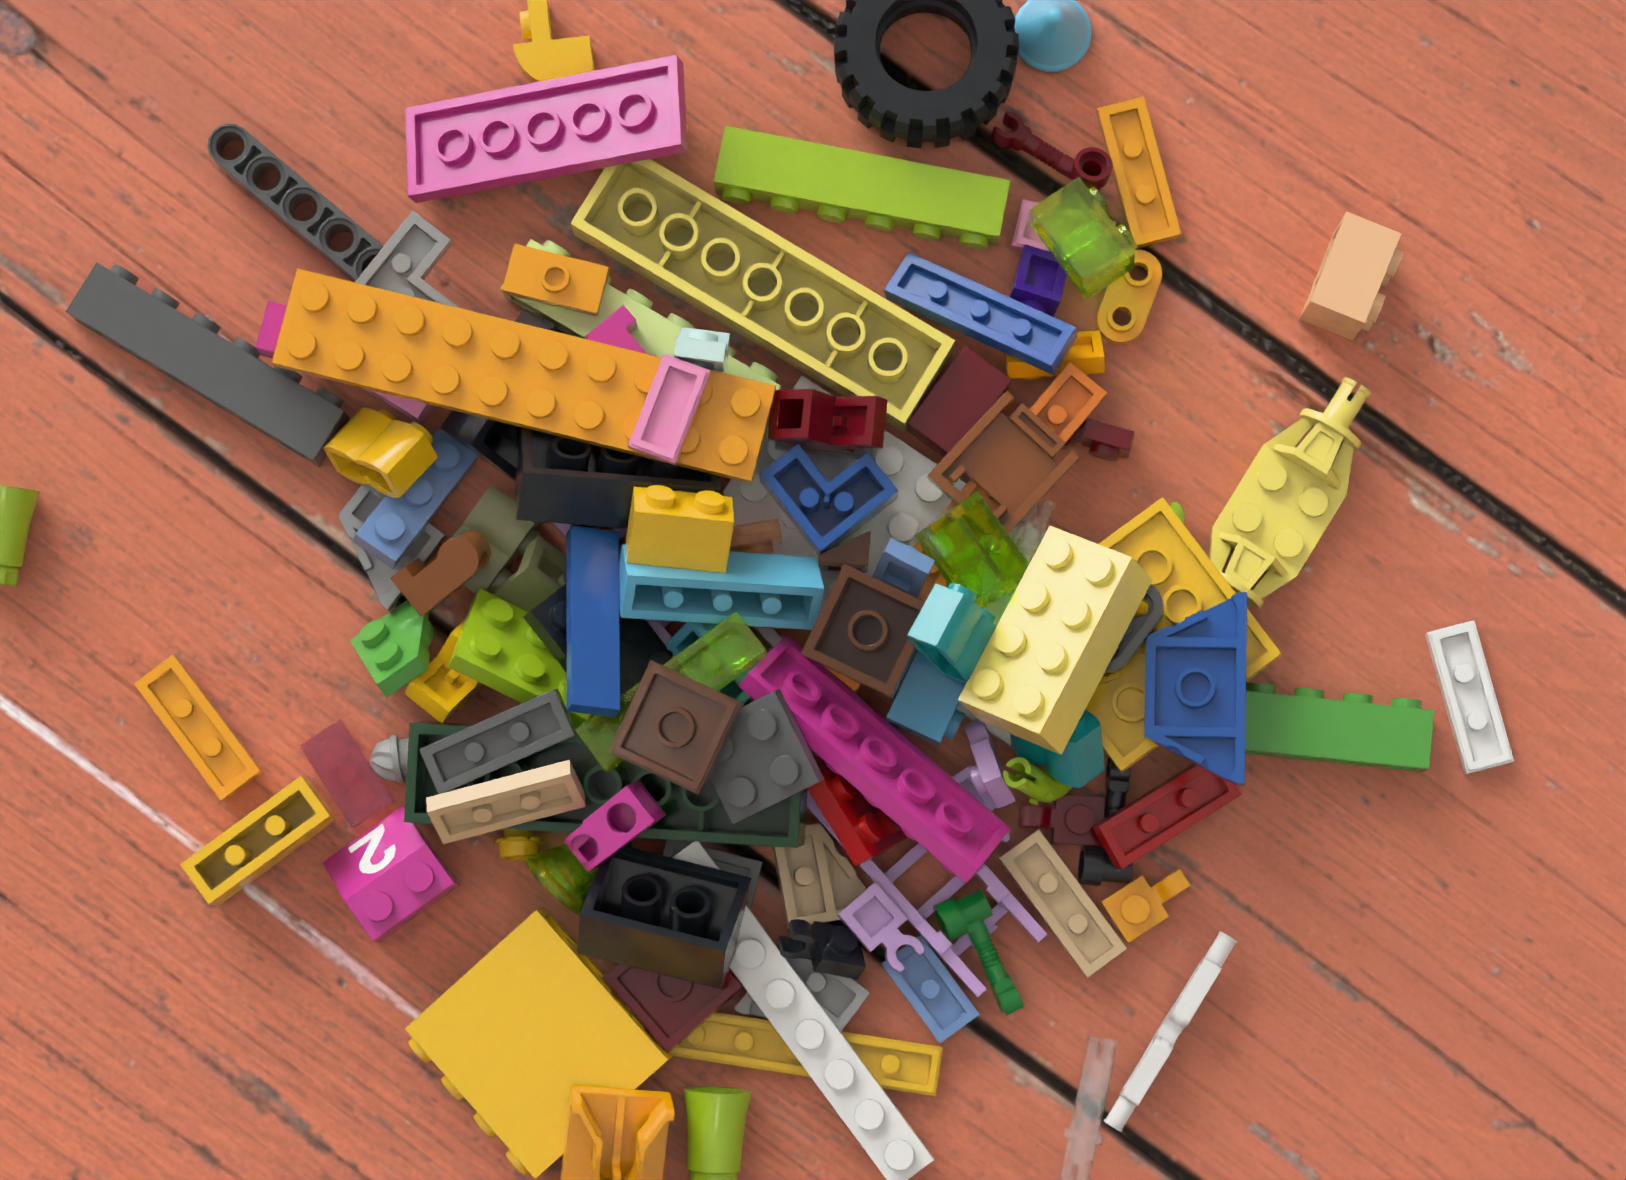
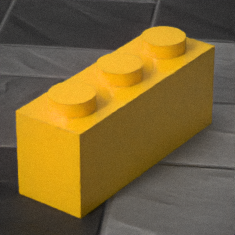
M300 776L180 865L207 903L219 906L329 826L337 818L312 783Z

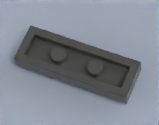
M554 689L419 750L438 794H442L578 734L559 690Z

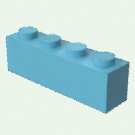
M622 544L619 561V609L621 618L812 630L820 614L824 585L817 557L729 551L726 573L627 563L626 544Z

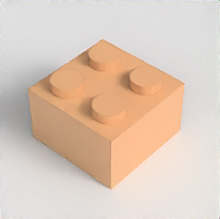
M1346 211L1333 233L1299 319L1352 341L1361 329L1369 331L1372 323L1376 322L1386 295L1378 292L1380 286L1387 287L1390 278L1394 277L1402 259L1404 250L1396 248L1402 233Z

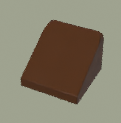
M871 531L865 532L819 554V568L826 571L840 572L843 564H846L863 573L867 572Z

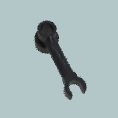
M1111 758L1107 759L1106 765L1107 793L1105 807L1107 809H1105V817L1110 816L1125 806L1131 767L1121 773ZM1082 845L1078 863V882L1082 885L1100 886L1102 881L1129 884L1133 863L1123 869H1115L1103 846Z

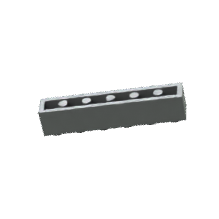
M96 262L65 312L75 321L316 466H321L327 456L323 447L350 419L345 411L340 409L344 403L342 399L320 386L314 393L299 384L303 378L299 373L279 367L272 368L260 361L258 358L261 354L258 350L243 339L237 337L232 344L220 337L217 333L221 327L205 316L196 312L193 318L190 319L176 310L180 303L165 292L155 288L150 295L135 286L139 278L125 268L114 263L109 270Z

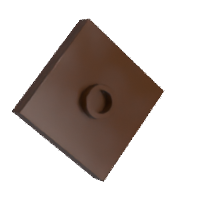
M650 660L608 752L693 793L702 795L744 703L656 661Z

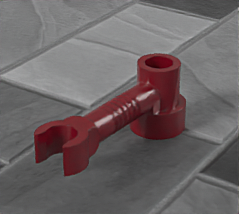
M1006 111L1004 114L1003 124L1014 132L1007 133L996 126L993 127L991 139L996 145L1002 148H1012L1016 151L1023 150L1029 155L1036 157L1037 160L1040 159L1044 164H1048L1052 169H1056L1057 172L1073 181L1071 191L1078 200L1084 202L1093 201L1098 197L1100 189L1108 183L1113 163L1110 156L1099 148L1089 147L1082 149L1073 159L1067 154L1064 155L1060 150H1056L1052 145H1048L1047 142L1044 143V140L1032 134L1031 129L1024 125L1022 118L1018 114Z

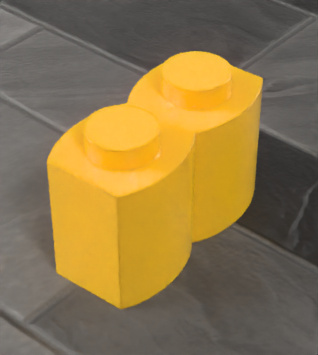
M366 407L361 408L323 447L336 471L358 484H369L377 491L392 498H400L438 458L431 445L433 438L422 425L417 422L409 424L397 420L384 409L376 411Z

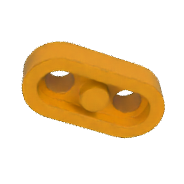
M1132 250L1123 254L1116 262L1096 317L1097 330H1100L1101 337L1111 344H1130L1142 333L1162 279L1161 265L1151 253L1144 250ZM1134 266H1141L1146 270L1147 277L1142 281H1135L1130 277L1129 270ZM1119 310L1125 311L1130 316V323L1125 326H1119L1113 321L1112 315Z

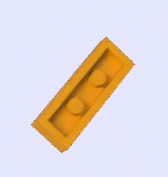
M1144 96L1097 108L1098 122L1107 154L1113 163L1112 173L1133 250L1180 238L1181 230Z
M171 655L134 683L221 801L228 799L263 772L175 655Z

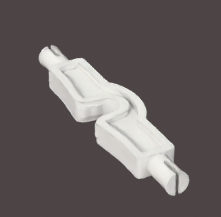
M1218 932L1219 934L1205 957L1201 959L1181 994L1164 1018L1146 1051L1122 1088L1120 1096L1106 1119H1104L1105 1123L1122 1132L1127 1120L1136 1106L1140 1104L1172 1052L1179 1034L1191 1021L1220 973L1221 967L1234 945L1237 944L1236 940L1225 933Z

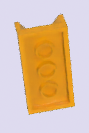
M571 1085L560 1180H663L669 1121H674L675 1115L670 1092Z

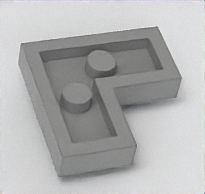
M412 210L355 283L459 308L424 281L453 243L451 239Z

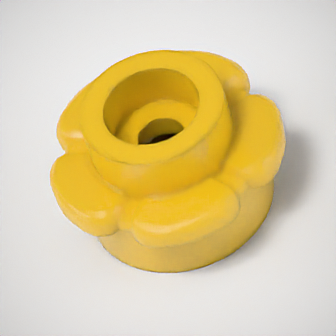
M503 829L504 837L494 840V845H499V859L504 861L538 859V845L543 843L541 837L533 836V831Z

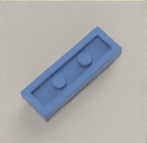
M437 429L432 435L433 443L431 445L438 456L435 462L400 498H392L385 495L355 534L353 541L355 544L392 569L397 566L476 463L478 457L476 453L440 429Z

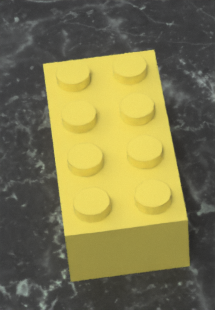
M1049 526L958 701L980 721L1062 755L1153 580L1132 557Z

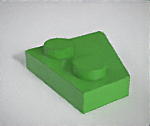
M408 600L379 620L366 624L358 635L350 639L373 680L386 698L428 669L430 657L428 647L433 639L434 627L428 620L429 612L421 617Z

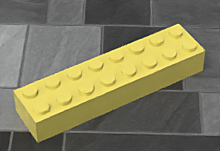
M651 159L605 167L570 223L574 236L840 395L879 396L887 399L885 422L902 432L906 430L908 421L923 402L954 351V339Z

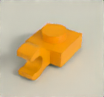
M1181 869L1176 870L1152 887L1149 886L1142 875L1101 901L1126 942L1129 943L1167 919L1169 915L1162 906V903L1191 885Z

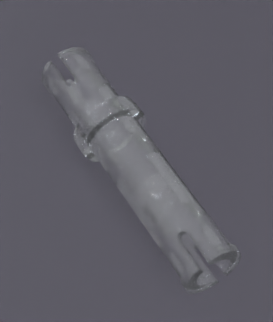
M1088 1036L1087 1038L1088 1044L1071 1127H1065L1063 1137L1068 1138L1058 1180H1074L1077 1166L1075 1180H1090L1096 1146L1102 1145L1103 1135H1100L1099 1131L1116 1049L1119 1045L1117 1041L1105 1038L1103 1041L1100 1037Z

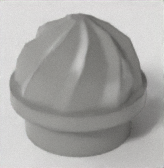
M396 734L376 744L372 752L370 765L382 780L397 781L398 784L405 783L409 738L399 739Z

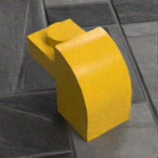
M527 0L528 11H520V23L523 40L532 39V42L513 44L519 68L529 83H535L595 71L590 35L553 39L548 0Z
M464 621L450 633L437 657L428 665V669L413 679L404 692L407 697L441 724L457 709L462 710L484 685L448 667Z

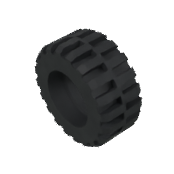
M846 0V8L844 12L839 13L836 23L834 61L837 83L841 85L842 97L847 106L855 108L858 112V120L868 129L872 126L878 128L881 138L892 143L896 137L907 140V147L921 148L922 142H934L935 148L949 146L951 138L960 136L962 140L971 137L976 133L977 126L981 123L987 125L997 115L999 105L1005 103L1011 90L1019 50L1018 33H1015V17L1011 6H1005L1002 0ZM934 13L947 17L958 24L967 34L971 45V60L964 76L951 86L936 91L913 90L893 80L885 71L880 56L882 38L886 30L893 23L911 14Z

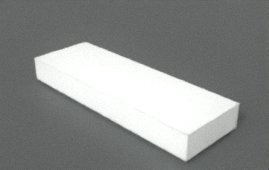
M1475 621L1427 632L1425 637L1464 775L1514 762Z

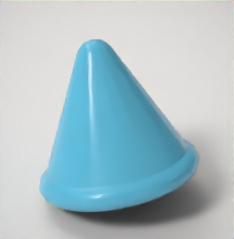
M1028 0L1015 16L1014 28L1015 33H1018L1019 39L1018 55L1027 65L1045 72L1066 70L1077 64L1090 47L1092 39L1091 22L1085 9L1076 0Z

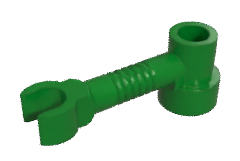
M981 889L954 901L950 897L933 905L938 923L949 941L968 933L974 949L977 950L976 953L978 958H980L982 967H984L1000 1011L1002 1013L1005 1012L1007 1016L1023 1008L1024 1005L1020 995L1007 974L1002 961H1000L1001 958L998 956L996 948H994L995 945L992 943L991 936L983 921L993 916Z

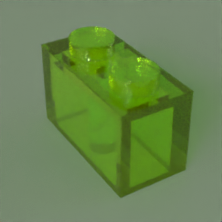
M1080 177L1032 207L1030 225L1084 299L1087 300L1134 268V250L1137 249V246L1126 227L1122 224L1116 227L1106 214L1109 208L1101 193L1093 186L1088 189Z
M978 491L941 513L914 535L928 556L935 560L934 564L949 585L950 583H956L972 591L977 596L975 603L982 608H986L1015 589L1029 566L1027 559Z

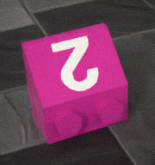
M404 806L398 808L323 862L343 900L374 942L380 943L460 886L417 824L404 822Z

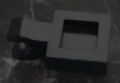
M795 919L789 922L792 938L779 936L777 939L781 956L789 959H809L812 961L814 972L858 979L866 968L861 943L848 927L814 921L811 925L805 920Z

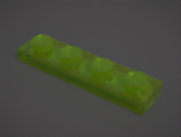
M736 611L665 663L664 666L719 691L768 654L764 646ZM640 682L620 696V711L616 717L594 715L575 729L578 736L606 773L624 761V759L608 751Z

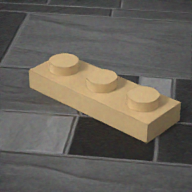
M570 760L426 798L427 813L443 844L586 807L585 792Z
M1039 829L999 858L1000 862L1086 978L1127 949Z

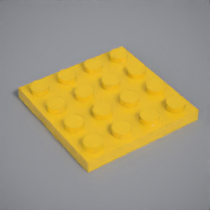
M1163 497L1099 543V545L1132 557L1153 580L1151 585L1159 591L1163 600L1164 611L1161 621L1152 633L1167 626H1174L1184 621L1186 617L1203 609L1205 611L1231 599V596L1236 594ZM1141 602L1134 615L1135 617H1142L1147 613L1148 606L1145 602ZM1248 609L1246 682L1282 655ZM1146 641L1124 669L1114 673L1103 674L1085 709L1092 713L1100 722L1103 749L1121 773L1159 746L1144 736Z

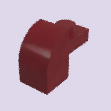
M815 389L776 390L771 407L768 439L790 446L799 444L804 449L827 452L854 453V449L883 448L888 400L879 396L835 397Z

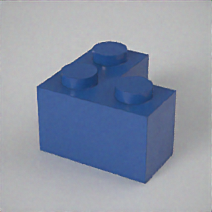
M799 444L759 474L760 483L818 556L839 545L898 498V489L868 452L830 482L827 481Z

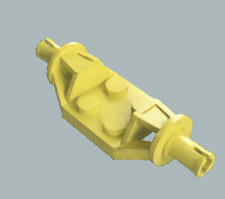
M1343 378L1342 384L1324 413L1308 408L1302 409L1299 414L1300 420L1263 444L1211 528L1209 559L1236 594L1247 592V606L1260 609L1264 603L1262 599L1297 577L1347 496L1353 451H1358L1361 446V441L1351 432L1349 426L1366 399L1371 395V392L1361 385L1351 401H1348L1347 398L1357 383L1350 378ZM1309 429H1312V430L1309 432V434L1304 438V440L1299 444V446L1296 448L1295 446H1296V445L1298 444V442L1303 438V436L1308 432V430H1309ZM1231 548H1234L1235 550L1228 563L1225 573H1223L1222 570L1226 563ZM1268 569V572L1263 576V578L1258 582V584L1253 588V590H1251V587Z

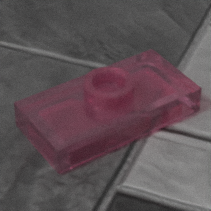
M339 719L299 745L352 828L357 827L395 802L379 776L372 769L370 762L343 720Z

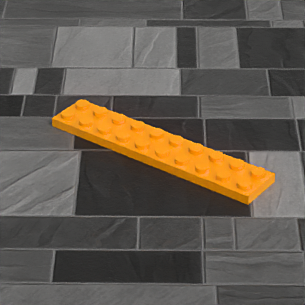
M297 268L272 359V364L275 367L661 461L628 447L661 362V357ZM710 370L711 376L676 465L752 484L771 412L776 385Z

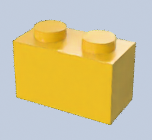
M652 485L647 488L634 486L626 533L627 563L726 573L734 527L733 498L707 490L692 493L674 491L662 485Z

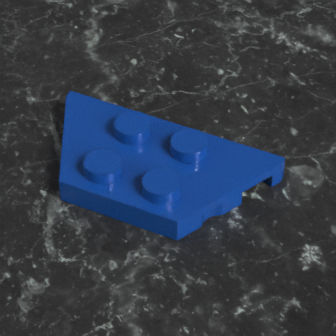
M1239 592L1231 596V599L1205 611L1203 609L1192 614L1174 626H1167L1146 636L1145 738L1237 786H1245L1247 592Z

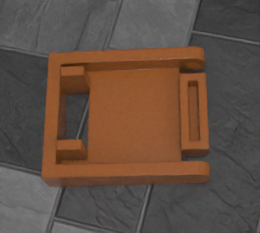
M1008 390L927 476L938 489L998 544L1012 532L1080 458L1078 454L1071 451L1058 465L1053 458L1066 443L1023 403L1008 419L1002 412L1011 405L1015 398ZM964 474L968 475L1000 505L989 518L954 486Z

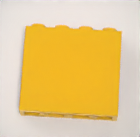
M545 907L534 911L405 1028L412 1037L408 1043L418 1057L426 1063L432 1060L444 1074L441 1081L445 1088L456 1099L462 1100L465 1098L477 1112L473 1115V1118L478 1126L491 1138L497 1135L510 1149L506 1152V1156L512 1165L523 1175L530 1172L535 1179L546 1172L563 1155L571 1085L636 1090L652 1074L675 1056L672 1052L667 1053L604 980L603 977L605 975L587 955L577 953L578 945Z

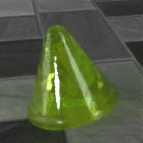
M565 843L537 854L526 855L524 858L525 865L534 877L573 913L580 915L598 867L587 872Z

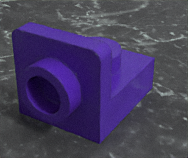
M1024 244L1009 297L1054 317L1061 301L1071 258Z

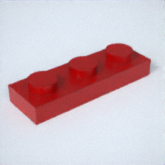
M1192 764L1098 822L1092 828L1115 869H1123L1242 794L1237 785L1196 764Z

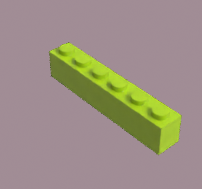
M725 126L714 177L715 192L723 193L722 199L736 204L748 205L751 199L770 202L769 207L783 213L795 214L798 213V208L817 211L818 218L830 222L843 223L846 217L865 220V227L877 231L891 232L893 226L911 229V235L920 239L939 241L940 236L943 235L960 239L959 244L961 246L976 250H987L988 244L998 246L1011 180Z

